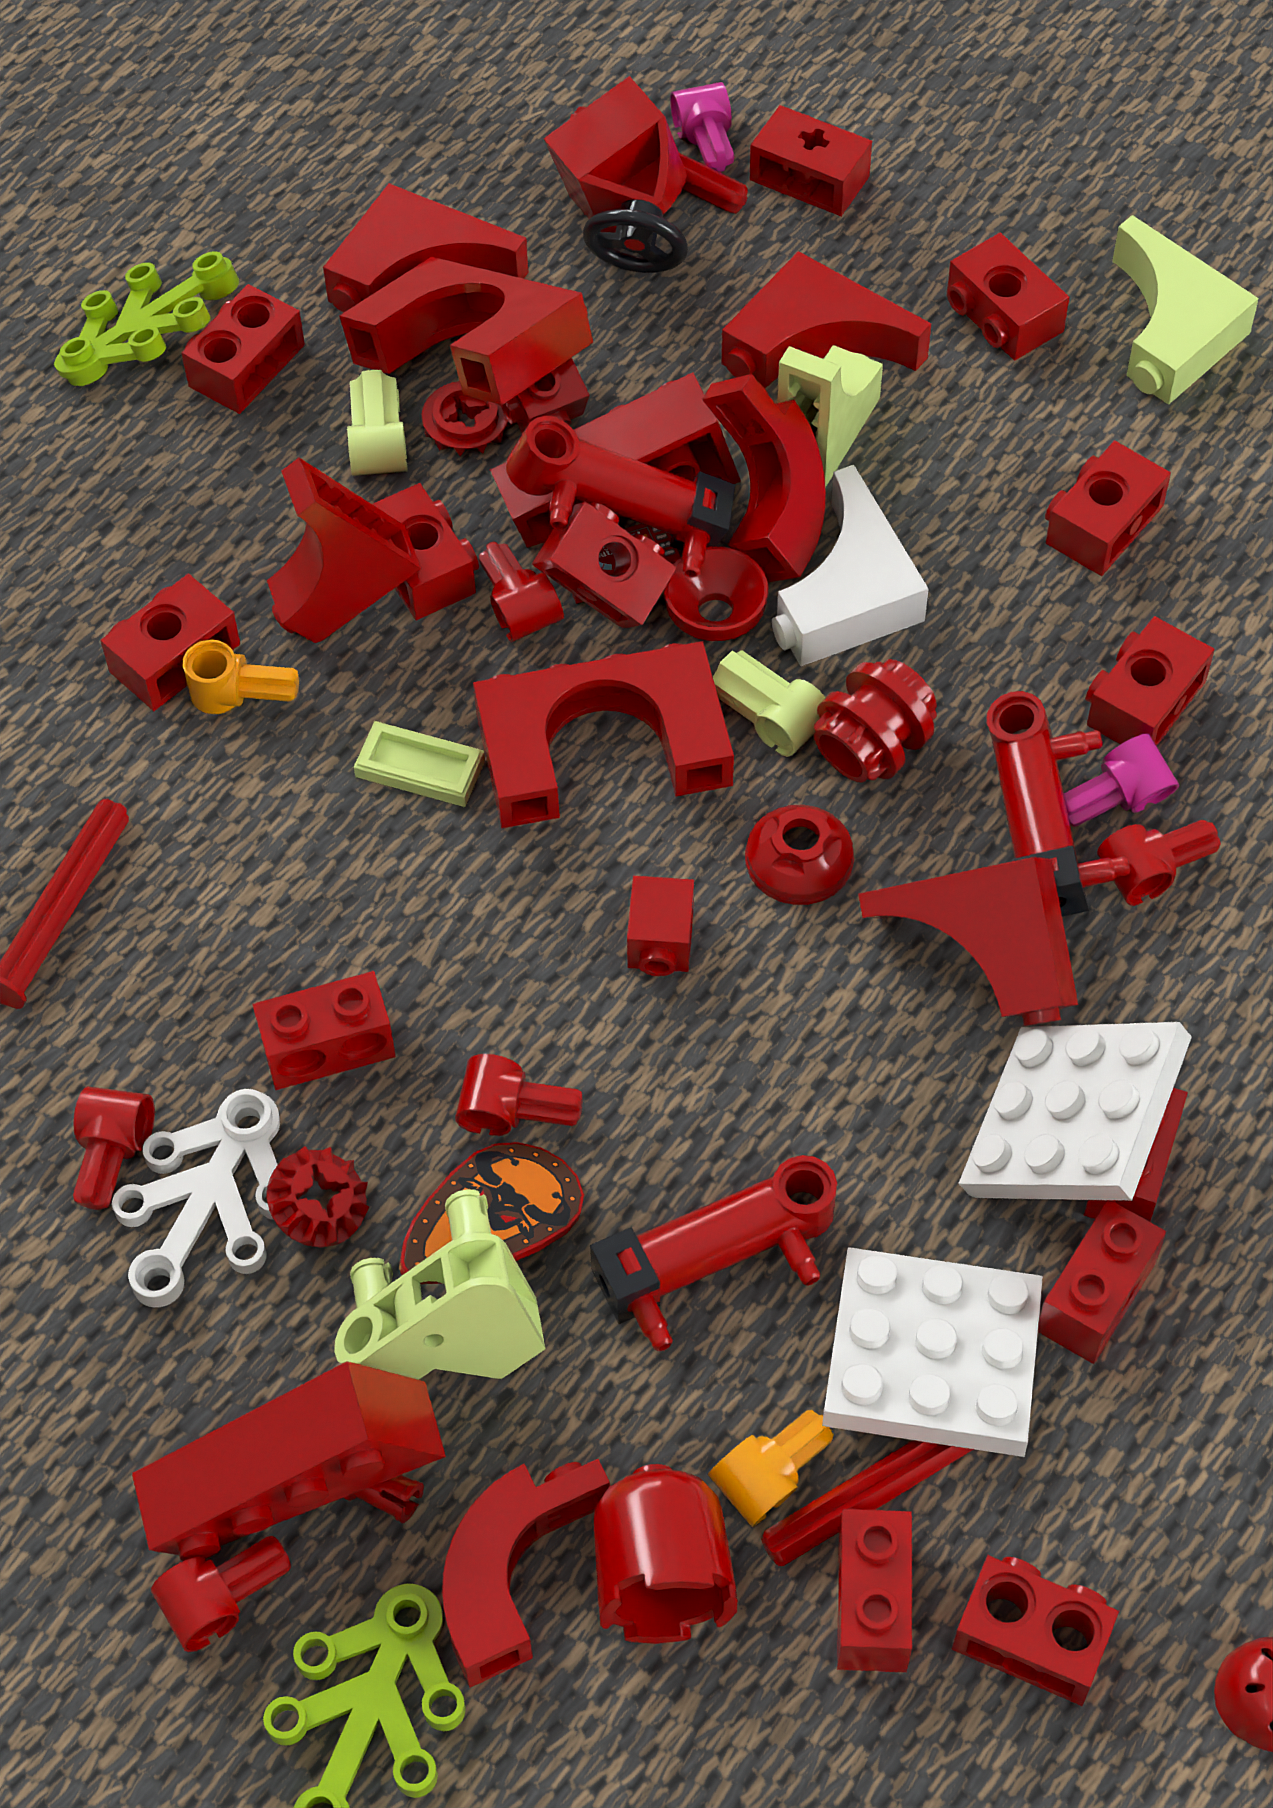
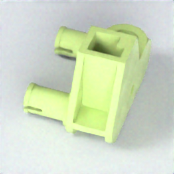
M470 1189L452 1194L445 1203L452 1241L394 1282H392L393 1271L391 1264L388 1262L384 1265V1259L367 1258L357 1262L352 1267L350 1276L354 1287L356 1309L345 1318L335 1339L334 1352L339 1363L342 1364L349 1361L418 1380L434 1369L502 1379L545 1350L536 1296L507 1244L500 1237L491 1234L487 1212L488 1202L484 1194L480 1196L479 1191ZM426 1281L442 1283L445 1285L446 1294L439 1299L429 1295L422 1300L420 1283Z

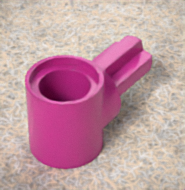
M723 82L671 92L670 106L675 128L680 127L682 132L677 133L679 138H687L692 144L698 145L706 166L714 168L718 172L725 171V167L734 162L735 155L726 134L732 125V115L728 93Z
M1142 734L1122 743L1109 752L1101 764L1103 773L1064 793L1070 825L1077 827L1119 804L1126 811L1131 809L1133 813L1144 810L1146 804H1157L1169 797L1179 788V783L1149 734Z

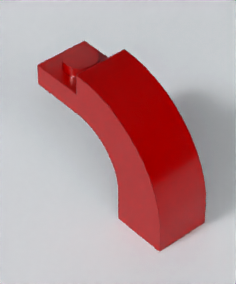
M752 374L712 383L702 400L738 444L746 460L750 476L748 508L728 546L754 559L764 571L768 582L801 577L820 538L826 499L822 459L810 424L794 399L774 403L766 389Z
M599 1459L583 1466L580 1462L562 1465L550 1472L544 1479L545 1483L537 1487L524 1463L491 1484L470 1506L459 1523L446 1556L442 1593L452 1647L469 1688L533 1659L530 1637L510 1595L512 1576L518 1561L535 1541L558 1528L595 1512L596 1505L610 1487V1481Z

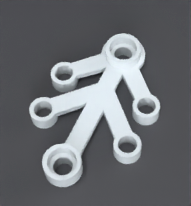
M253 1089L235 1091L221 1104L216 1118L174 1133L166 1131L156 1132L150 1135L144 1142L143 1155L146 1158V1164L152 1171L160 1174L176 1170L182 1163L183 1155L216 1145L218 1147L209 1163L143 1186L137 1184L125 1185L118 1189L113 1196L112 1208L115 1216L121 1224L128 1227H137L147 1222L153 1210L189 1198L161 1248L141 1253L130 1265L128 1272L129 1282L134 1295L142 1304L149 1307H163L171 1304L180 1296L185 1281L181 1267L215 1207L218 1209L228 1238L226 1255L229 1258L230 1266L239 1273L249 1274L256 1272L264 1265L267 1253L263 1239L252 1231L233 1174L246 1153L259 1183L255 1194L259 1211L265 1217L273 1219L268 1204L264 1200L267 1196L269 1178L277 1166L270 1141L279 1130L280 1116L276 1104L266 1094ZM246 1116H255L260 1119L259 1123L251 1128L242 1129L237 1126L239 1121ZM168 1145L174 1148L172 1155L166 1159L158 1160L152 1157L154 1150L160 1146ZM131 1198H139L144 1201L140 1210L134 1213H126L121 1210L123 1204ZM251 1244L258 1248L254 1257L248 1260H241L235 1257L236 1250L242 1245ZM164 1275L170 1278L169 1284L161 1290L151 1291L147 1288L148 1282L155 1276Z

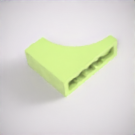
M1130 216L1118 227L1112 262L1122 268L1137 284L1145 297L1151 317L1149 324L1133 341L1126 376L1132 379L1139 390L1146 394H1153L1169 405L1250 334L1259 298L1135 216Z
M834 345L824 359L789 346L779 361L777 403L794 399L803 411L814 433L820 451L826 488L833 476V472L837 470L880 399L883 364L871 360L865 355L853 353Z

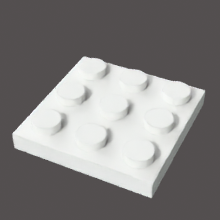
M1180 1022L1021 1027L960 1178L959 1185L969 1196L975 1198L1132 1201L1192 1038Z
M848 1247L822 1426L1025 1457L1029 1433L1043 1276Z

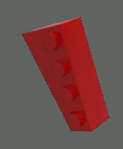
M693 372L678 380L667 382L657 390L626 405L617 406L607 414L573 429L578 439L690 481L700 471L732 484L741 482L719 422L703 402L702 398L705 394ZM506 462L490 469L526 547L544 543L553 530V527L550 525L551 513L549 511L553 491L548 495L534 496L519 490L509 479L506 472ZM577 499L574 501V505L582 503V501Z

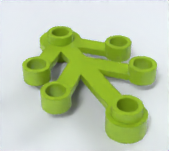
M208 252L201 255L192 265L194 271L190 278L151 303L149 302L153 293L162 284L155 266L152 263H141L132 267L125 275V280L131 290L116 325L106 332L104 331L107 323L118 314V308L109 291L105 290L88 295L81 303L87 320L80 336L67 341L61 347L60 353L55 359L54 366L58 374L68 379L71 385H88L106 373L108 364L131 360L146 362L159 357L166 349V344L161 334L177 331L191 333L202 329L211 319L202 299H221L231 294L239 285V278L231 261L223 257L220 252Z
M417 1584L395 1586L379 1599L373 1618L331 1636L321 1632H309L296 1642L293 1650L294 1661L299 1672L310 1680H321L328 1677L335 1670L336 1664L376 1648H379L369 1672L301 1701L293 1697L284 1696L273 1700L267 1706L263 1717L267 1733L275 1743L285 1746L299 1742L308 1730L350 1713L319 1785L302 1793L297 1799L294 1808H312L318 1803H328L333 1808H350L346 1801V1796L379 1721L395 1759L393 1775L398 1789L406 1796L418 1798L427 1795L435 1787L438 1777L435 1761L427 1751L421 1749L396 1686L406 1659L409 1657L425 1692L422 1698V1710L426 1722L436 1730L449 1731L456 1728L463 1721L466 1712L463 1694L458 1687L449 1683L433 1644L442 1630V1608L437 1597L427 1588ZM413 1607L421 1613L417 1623L409 1627L398 1625L395 1622L397 1613L403 1608ZM322 1646L328 1650L326 1660L318 1666H309L303 1662L304 1654L311 1647ZM442 1696H449L457 1703L455 1711L447 1717H438L431 1712L432 1703ZM289 1710L299 1715L297 1725L290 1731L281 1732L274 1728V1720L281 1712ZM413 1762H421L429 1769L427 1777L418 1784H410L402 1778L405 1767Z

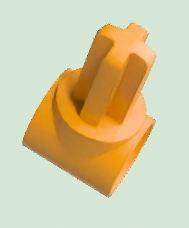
M205 640L191 646L183 657V669L191 701L198 710L204 713H225L235 706L240 707L244 698L290 702L297 697L299 689L297 670L294 668L247 664L245 655L234 654L233 650L221 641Z
M807 1410L772 1439L766 1436H758L757 1438L754 1435L749 1436L722 1458L708 1473L709 1478L752 1528L766 1518V1513L772 1507L778 1508L798 1488L797 1471L832 1442L834 1434L830 1427L822 1426L823 1415H818L813 1410Z

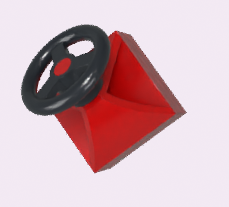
M628 76L546 136L544 141L570 198L589 219L583 228V239L588 249L599 259L620 269L640 273L664 272L680 265L688 253V244L682 232L672 223L662 218V215L668 211L679 196L685 184L687 173L665 116L635 81ZM657 234L665 238L672 246V250L669 253H665L655 246ZM614 248H623L629 252L639 253L641 256L626 254Z

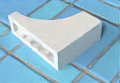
M854 465L833 472L831 506L837 516L841 533L832 552L806 578L778 591L777 616L772 618L773 632L779 646L783 650L791 648L800 666L925 621L928 587Z

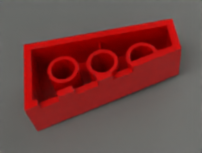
M346 1361L133 1472L132 1477L149 1551L179 1555L180 1560L185 1561L194 1557H204L205 1559L218 1553L221 1549L220 1546L265 1530L270 1526L445 1458L446 1454L425 1381Z

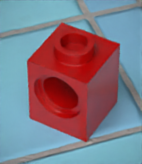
M633 875L627 931L628 968L640 969L642 972L652 976H667L674 971L689 972L694 915V879Z

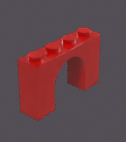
M435 257L428 258L339 315L353 364L373 370H382V372L388 374L436 343L457 335L466 334L450 345L463 395L498 405L505 404L593 343L588 312L581 292Z
M703 641L690 644L674 643L660 649L628 655L613 654L604 659L572 665L556 664L544 670L516 675L500 674L488 680L473 682L476 715L501 828L560 818L558 786L549 748L554 737L562 727L573 719L592 712H622L632 715L650 726L661 741L676 797L733 786L734 754Z

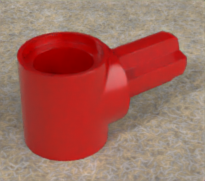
M493 541L486 545V550L479 554V563L494 586L490 596L492 609L501 628L509 629L510 632L506 636L511 643L564 619L562 605L546 574L543 572L536 574L530 569H522L507 544H497V542Z
M1206 820L1197 821L1164 835L1156 829L1147 831L1143 825L1135 824L1124 827L1106 838L1099 846L1097 855L1099 859L1127 857L1130 873L1126 876L1115 878L1114 883L1127 904L1136 906L1144 903L1141 897L1149 895L1153 899L1162 895L1174 882L1176 868L1216 853L1221 843L1215 825Z
M478 1054L469 1058L467 1062L455 1120L460 1127L472 1133L480 1134L481 1128L490 1129L489 1135L492 1136L508 1134L511 1131V1127L517 1128L520 1119L574 1126L578 1123L581 1116L582 1092L578 1089L526 1082L525 1072L513 1060L494 1054Z
M90 1086L82 1090L75 1107L73 1127L76 1140L86 1151L73 1193L75 1203L93 1210H101L111 1204L123 1159L132 1158L136 1150L142 1151L144 1142L152 1135L155 1121V1105L151 1095Z
M268 1536L218 1567L214 1565L211 1559L206 1560L204 1557H194L182 1561L164 1572L151 1587V1593L184 1651L194 1652L211 1644L208 1640V1637L216 1633L221 1638L228 1634L239 1621L238 1615L241 1612L236 1603L288 1573L291 1569V1563L279 1540L274 1536Z

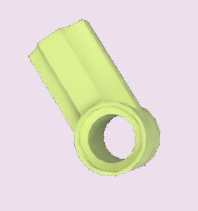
M382 370L362 371L357 379L350 381L352 426H347L352 476L407 472L405 433L403 422L399 420L400 404L396 378L384 374Z
M732 650L719 663L718 669L713 676L718 698L753 722L756 732L765 744L771 748L776 744L779 747L775 751L782 756L789 757L815 733L814 724L820 719L817 714V707L825 699V696L814 685L801 679H796L789 683L743 650L738 653Z

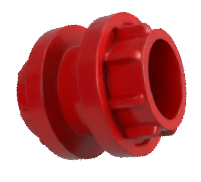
M888 659L884 663L863 662L857 665L846 678L848 694L839 691L831 692L818 705L817 714L820 719L814 724V740L821 754L838 772L856 782H865L867 779L875 781L878 777L881 779L892 778L905 764L906 758L903 747L911 750L922 748L934 734L933 720L937 717L935 711L937 702L934 693L924 679L912 668L893 659Z

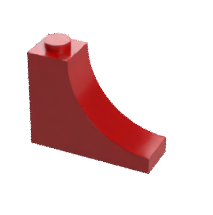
M388 183L323 266L328 302L344 313L430 257L524 279L529 273L527 240L524 236Z
M798 251L722 329L721 364L726 366L728 371L736 378L752 374L766 388L778 378L779 361L789 346L816 357L825 358L834 345L853 353L889 360L916 371L928 358L931 323Z
M299 457L281 470L297 516L307 523L305 532L294 554L277 573L267 580L275 603L272 606V612L280 626L289 633L296 632L308 640L317 643L323 641L421 569L404 524Z
M1030 857L858 894L862 918L905 917L938 928L961 944L974 957L986 974L997 998L1002 1017L1022 1016L1024 1027L1060 1021V1008L1078 1005L1051 859Z

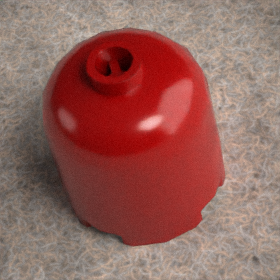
M662 1464L642 1466L636 1469L633 1474L607 1489L596 1505L594 1513L600 1626L603 1629H608L613 1624L623 1627L624 1640L629 1642L660 1644L691 1639L690 1626L705 1622L713 1617L716 1627L726 1625L737 1613L738 1600L722 1507L718 1496L700 1477L683 1471L672 1470L669 1466Z

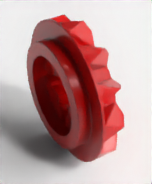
M460 381L438 388L428 397L422 409V423L425 436L435 440L439 451L451 447L456 450L460 457L465 449L476 448L483 454L488 443H501L503 431L506 427H509V422L502 411L501 405L463 395ZM458 408L461 409L463 414L466 413L470 419H475L473 427H466L462 421H457Z
M304 1146L296 1153L283 1158L272 1172L267 1186V1204L273 1220L287 1236L307 1246L330 1247L344 1242L360 1227L369 1209V1206L366 1205L368 1182L361 1181L354 1170V1160L344 1161L333 1154L331 1147L323 1150H308ZM313 1179L318 1182L322 1190L332 1189V1191H339L326 1204V1209H322L318 1200L299 1199L313 1186Z

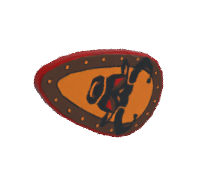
M519 1142L498 1143L474 1152L445 1178L412 1220L402 1245L399 1264L400 1273L404 1275L452 1241L445 1203L452 1194L466 1189L477 1190L480 1196L483 1194L486 1196L491 1234L500 1237L507 1244L515 1261L542 1250L566 1235L580 1218L584 1193L578 1176L563 1159L537 1146ZM426 1281V1282H421L420 1284H442V1283H439V1282H437V1281Z

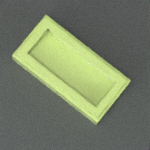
M374 721L354 765L355 777L466 807L484 765L485 752L484 750Z

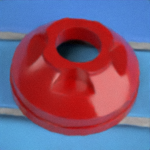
M707 547L700 575L695 578H689L683 574L682 557L673 564L677 569L664 589V601L669 617L683 632L707 641H725L746 634L762 618L768 601V581L760 565L747 554L727 547ZM721 600L730 605L732 614L722 621H709L701 616L699 608L707 601Z
M788 805L767 813L755 824L750 832L745 849L746 868L751 880L767 896L783 903L809 905L830 898L845 886L851 876L854 865L853 842L843 823L830 812L809 805ZM805 827L815 832L819 840L810 849L797 850L789 847L784 842L783 836L792 828Z

